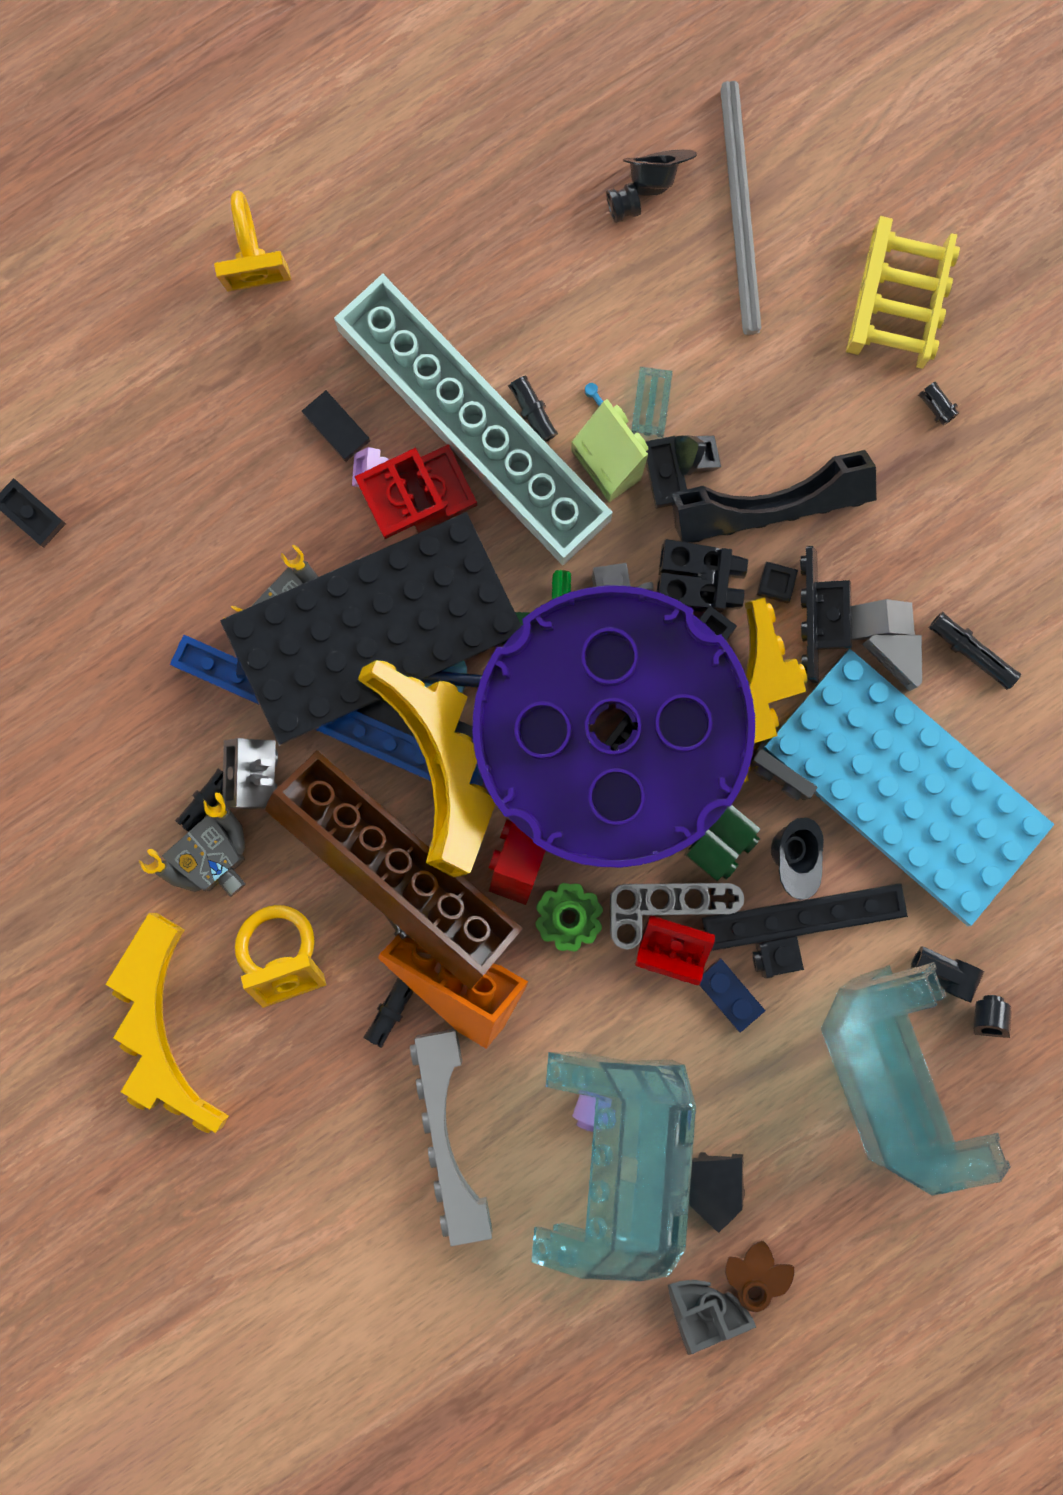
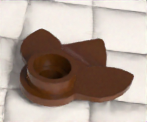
M759 1241L748 1249L744 1260L733 1256L728 1257L725 1274L729 1284L738 1290L737 1295L741 1305L748 1311L760 1312L769 1306L773 1297L784 1295L789 1290L794 1278V1266L790 1264L774 1265V1258L769 1246L764 1241ZM751 1288H759L760 1295L757 1298H750L748 1296Z

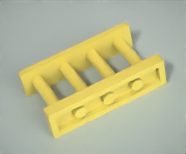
M880 216L873 229L846 352L859 355L864 345H870L872 342L919 353L916 367L923 369L930 359H935L938 351L939 340L935 339L937 328L941 329L946 315V309L941 307L943 298L949 296L953 283V278L948 277L950 267L955 266L960 247L955 246L957 234L950 233L943 247L895 236V232L891 231L893 219ZM892 249L939 260L936 278L888 267L889 264L884 262L885 253L890 252ZM886 280L933 291L929 309L881 298L882 294H877L878 285ZM879 311L926 322L922 340L876 330L874 325H870L871 316Z

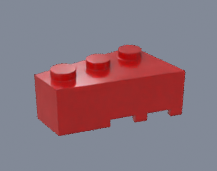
M506 819L500 835V839L506 841L502 851L495 849L488 868L494 870L488 892L526 905L546 850L533 843L529 836L522 832L511 820Z

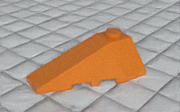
M399 935L389 943L378 957L382 963L457 1032L485 1049L489 1047L503 1030L528 985V981L501 965L493 963L481 979L469 989L413 939L405 938L402 940Z

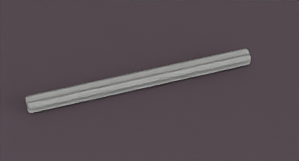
M726 81L721 85V100L742 328L745 335L758 334L761 330V317L738 82Z

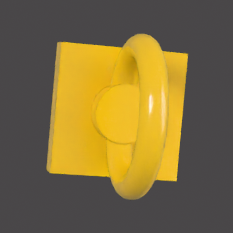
M239 190L234 191L231 194V211L240 252L235 254L236 259L214 263L216 277L227 292L291 280L289 266L281 251L265 253L263 249H259L247 199L243 192Z
M285 905L264 907L250 915L237 933L235 955L240 968L246 974L241 976L243 988L262 1008L327 986L324 973L311 959L315 943L313 928L309 920L300 911ZM280 918L292 922L299 930L301 936V945L296 957L275 959L266 964L265 968L257 966L252 961L248 949L249 940L254 930L265 921Z

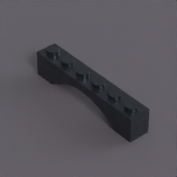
M861 450L834 456L821 469L804 481L771 494L733 496L716 492L705 486L671 493L675 528L681 542L695 543L706 538L731 535L737 531L751 528H763L769 524L782 521H795L800 517L818 513L826 514L840 508L861 506L864 503L877 500L876 465L867 451Z

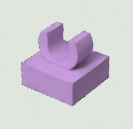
M367 447L354 454L352 486L359 487L354 476L389 460L386 457H380V449Z

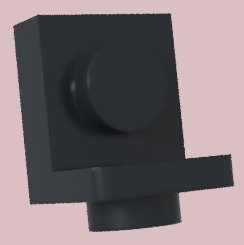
M797 936L755 943L757 951L752 952L755 971L761 972L762 977L767 979L772 978L774 975L804 970Z

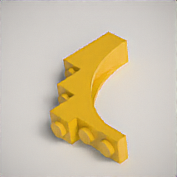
M148 913L105 984L114 989L112 995L126 1003H130L131 1000L134 1002L113 1038L121 1043L119 1047L124 1052L132 1056L142 1055L120 1092L128 1096L127 1101L131 1105L141 1110L145 1108L150 1110L162 1100L164 1102L163 1107L169 1112L179 1116L182 1113L193 1119L192 1124L205 1133H210L211 1131L217 1133L223 1128L229 1115L202 1100L190 1087L171 1053L163 1020V990L167 968L173 951L185 929L158 913Z

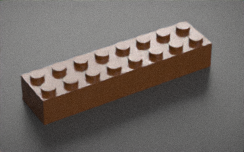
M318 750L273 791L265 811L469 989L481 979L523 929L463 876L453 877L427 864L426 860L430 848Z

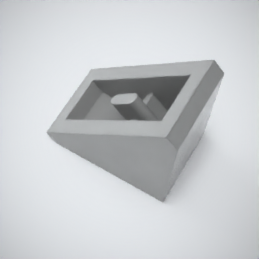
M884 599L852 606V640H866L873 635H915L912 603Z
M873 635L862 644L909 691L917 688L922 683V635Z

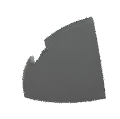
M684 1280L668 1285L675 1319L688 1355L756 1328L748 1310L741 1305L734 1295L730 1292L722 1294L710 1288L711 1283L706 1281Z

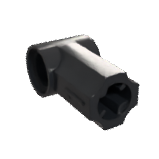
M921 946L917 953H915L910 973L941 986L943 991L970 1003L985 972L958 959L954 961L924 946Z

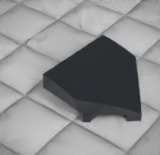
M700 1152L699 1157L692 1158L670 1179L668 1184L718 1233L743 1209L745 1197L743 1154H732V1157L708 1156L706 1152Z

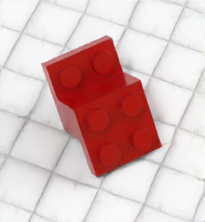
M449 444L420 457L415 447L354 476L384 539L412 526H415L417 532L420 533L478 506Z

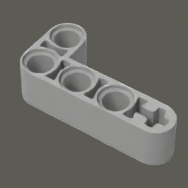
M730 883L618 885L610 894L611 939L614 944L622 949H632L642 939V915L732 914L739 911L743 906L744 894L738 886ZM708 888H712L711 895H724L725 889H728V893L735 896V901L729 902L728 908H726L723 902H711L712 909H708L710 903ZM625 889L631 891L635 898L634 904L629 909L620 908L616 902L618 893ZM658 889H662L668 895V903L661 909L653 907L650 901L652 893ZM690 889H696L702 897L700 905L693 909L689 908L684 900L685 894ZM623 924H630L635 929V937L628 943H622L617 938V930Z

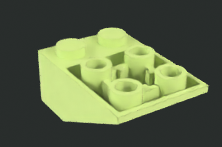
M606 399L573 439L571 451L610 503L641 481L648 457L646 452L648 446L639 433L633 434L626 425L628 419L623 410L618 405L613 407L609 400Z

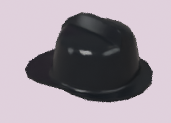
M685 149L669 150L639 158H624L623 162L630 163L631 178L638 195H659L672 187L679 163L694 159L697 153L693 150Z
M806 817L795 819L787 827L777 832L771 844V856L779 867L780 882L784 890L791 897L798 900L812 897L820 887L822 879L823 834L820 826L814 820Z

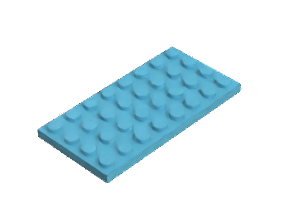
M851 649L844 653L777 731L778 736L771 738L763 747L768 754L816 785L818 788L814 794L966 926L973 925L1055 825Z

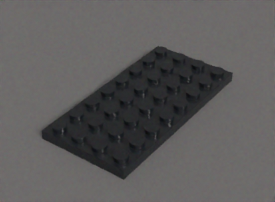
M467 512L220 620L279 746L383 699L378 693L357 680L362 668L376 660L388 662L395 666L396 671L404 676L422 681L508 641L521 627L518 617Z

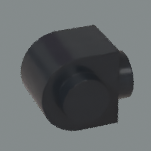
M996 995L983 996V1000L976 1001L974 1016L975 1035L1010 1038L1012 1011L1011 1006L1004 1002V998Z

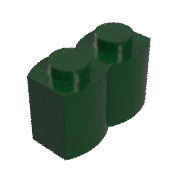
M731 805L705 832V835L688 848L684 855L714 880L718 881L721 877L727 880L739 865L735 862L737 857L743 851L748 854L759 842L760 838L757 834L760 828Z

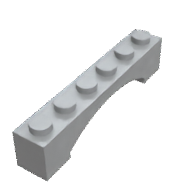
M455 1029L417 1035L414 1039L415 1044L410 1045V1053L413 1066L419 1065L421 1078L416 1079V1087L419 1100L425 1099L427 1112L422 1113V1121L425 1134L431 1133L433 1146L428 1147V1156L431 1168L437 1167L439 1181H434L437 1203L443 1202L445 1215L440 1216L443 1237L449 1236L451 1246L492 1239L493 1230L487 1197L479 1198L464 1179L454 1158L447 1131L446 1099L448 1085L454 1067L461 1066L463 1062L458 1033Z

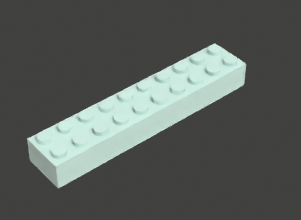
M381 274L334 317L339 333L446 444H449L451 450L562 565L568 562L611 521L613 512L384 274Z

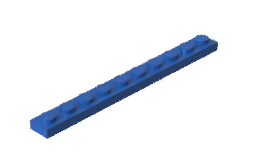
M183 635L171 660V666L259 705L248 680L237 678L238 659ZM357 711L315 729L431 781L424 755L415 737ZM476 765L469 784L482 786L484 781L478 765Z

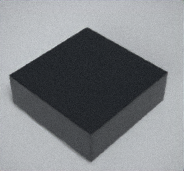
M766 561L756 595L789 603L798 570Z

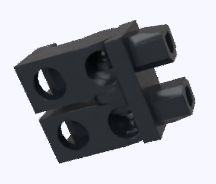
M665 539L661 547L658 573L660 576L657 581L656 592L674 598L694 611L705 612L709 606L719 613H722L724 609H741L744 603V590L728 588L729 577L742 579L746 577L748 559L732 555V549H720Z

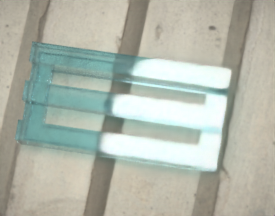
M640 367L631 428L633 434L644 433L646 436L653 434L663 438L673 371ZM647 375L652 376L646 422L645 425H641L639 420L645 376ZM658 377H662L665 379L658 427L652 426Z

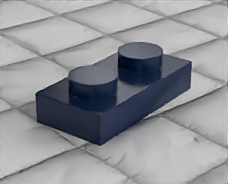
M721 958L703 972L702 981L699 986L738 1032L741 1033L766 1011Z

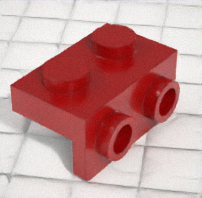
M650 915L639 943L635 965L651 972L699 986L702 981L705 964L714 945L715 935Z

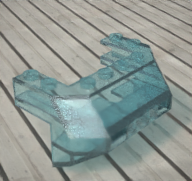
M929 963L894 974L890 965L852 978L840 987L821 1027L868 1160L911 1186L932 1196L1001 1182L1011 1166L1009 1161L1005 1160L999 1143L1001 1140L999 1134L994 1133L955 1142L908 1016L909 1013L937 1006L936 1001L943 1000L947 996L945 989L942 990L935 970L937 968L935 963Z
M577 1051L548 1052L546 1087L596 1098L586 1230L565 1223L553 1224V1230L540 1226L534 1227L531 1262L581 1279L641 1282L670 1276L686 1250L696 1104L685 1065L672 1059L624 1061Z

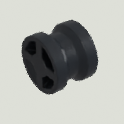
M633 183L626 184L623 189L618 191L615 189L606 191L608 207L615 223L623 221L624 217L628 215L633 217L641 215V204Z

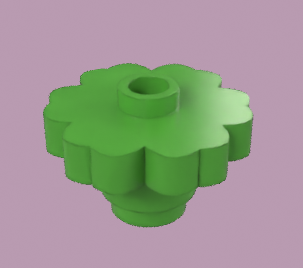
M561 883L557 888V893L550 890L546 891L542 899L537 903V911L542 916L536 920V928L544 941L554 940L556 948L560 951L569 950L575 952L580 948L581 942L593 943L597 934L602 930V924L596 919L603 912L597 896L591 892L584 894L582 886L578 883L571 885L569 883ZM567 910L575 913V920L572 923H566L562 919L563 913Z

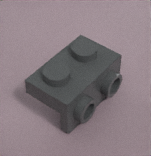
M770 739L763 740L750 762V765L755 767L753 772L768 782L774 780L783 786L781 791L796 801H799L800 798L802 800L811 799L818 787L768 754L763 747Z

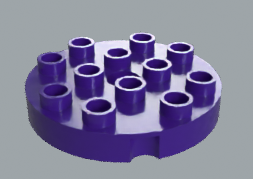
M605 585L569 592L550 600L522 619L523 625L509 638L503 647L497 646L489 659L480 679L473 710L472 734L478 768L489 794L503 815L508 817L522 832L529 836L533 843L546 851L566 860L597 867L621 868L655 862L674 855L704 836L705 832L732 805L749 770L755 741V712L749 682L740 661L722 634L716 635L705 623L693 615L692 608L659 592L631 586ZM609 704H616L617 709L626 712L631 721L638 724V730H632L629 739L625 743L618 745V750L611 751V746L602 743L597 738L595 732H590V725L595 724L596 718L601 712L609 709Z

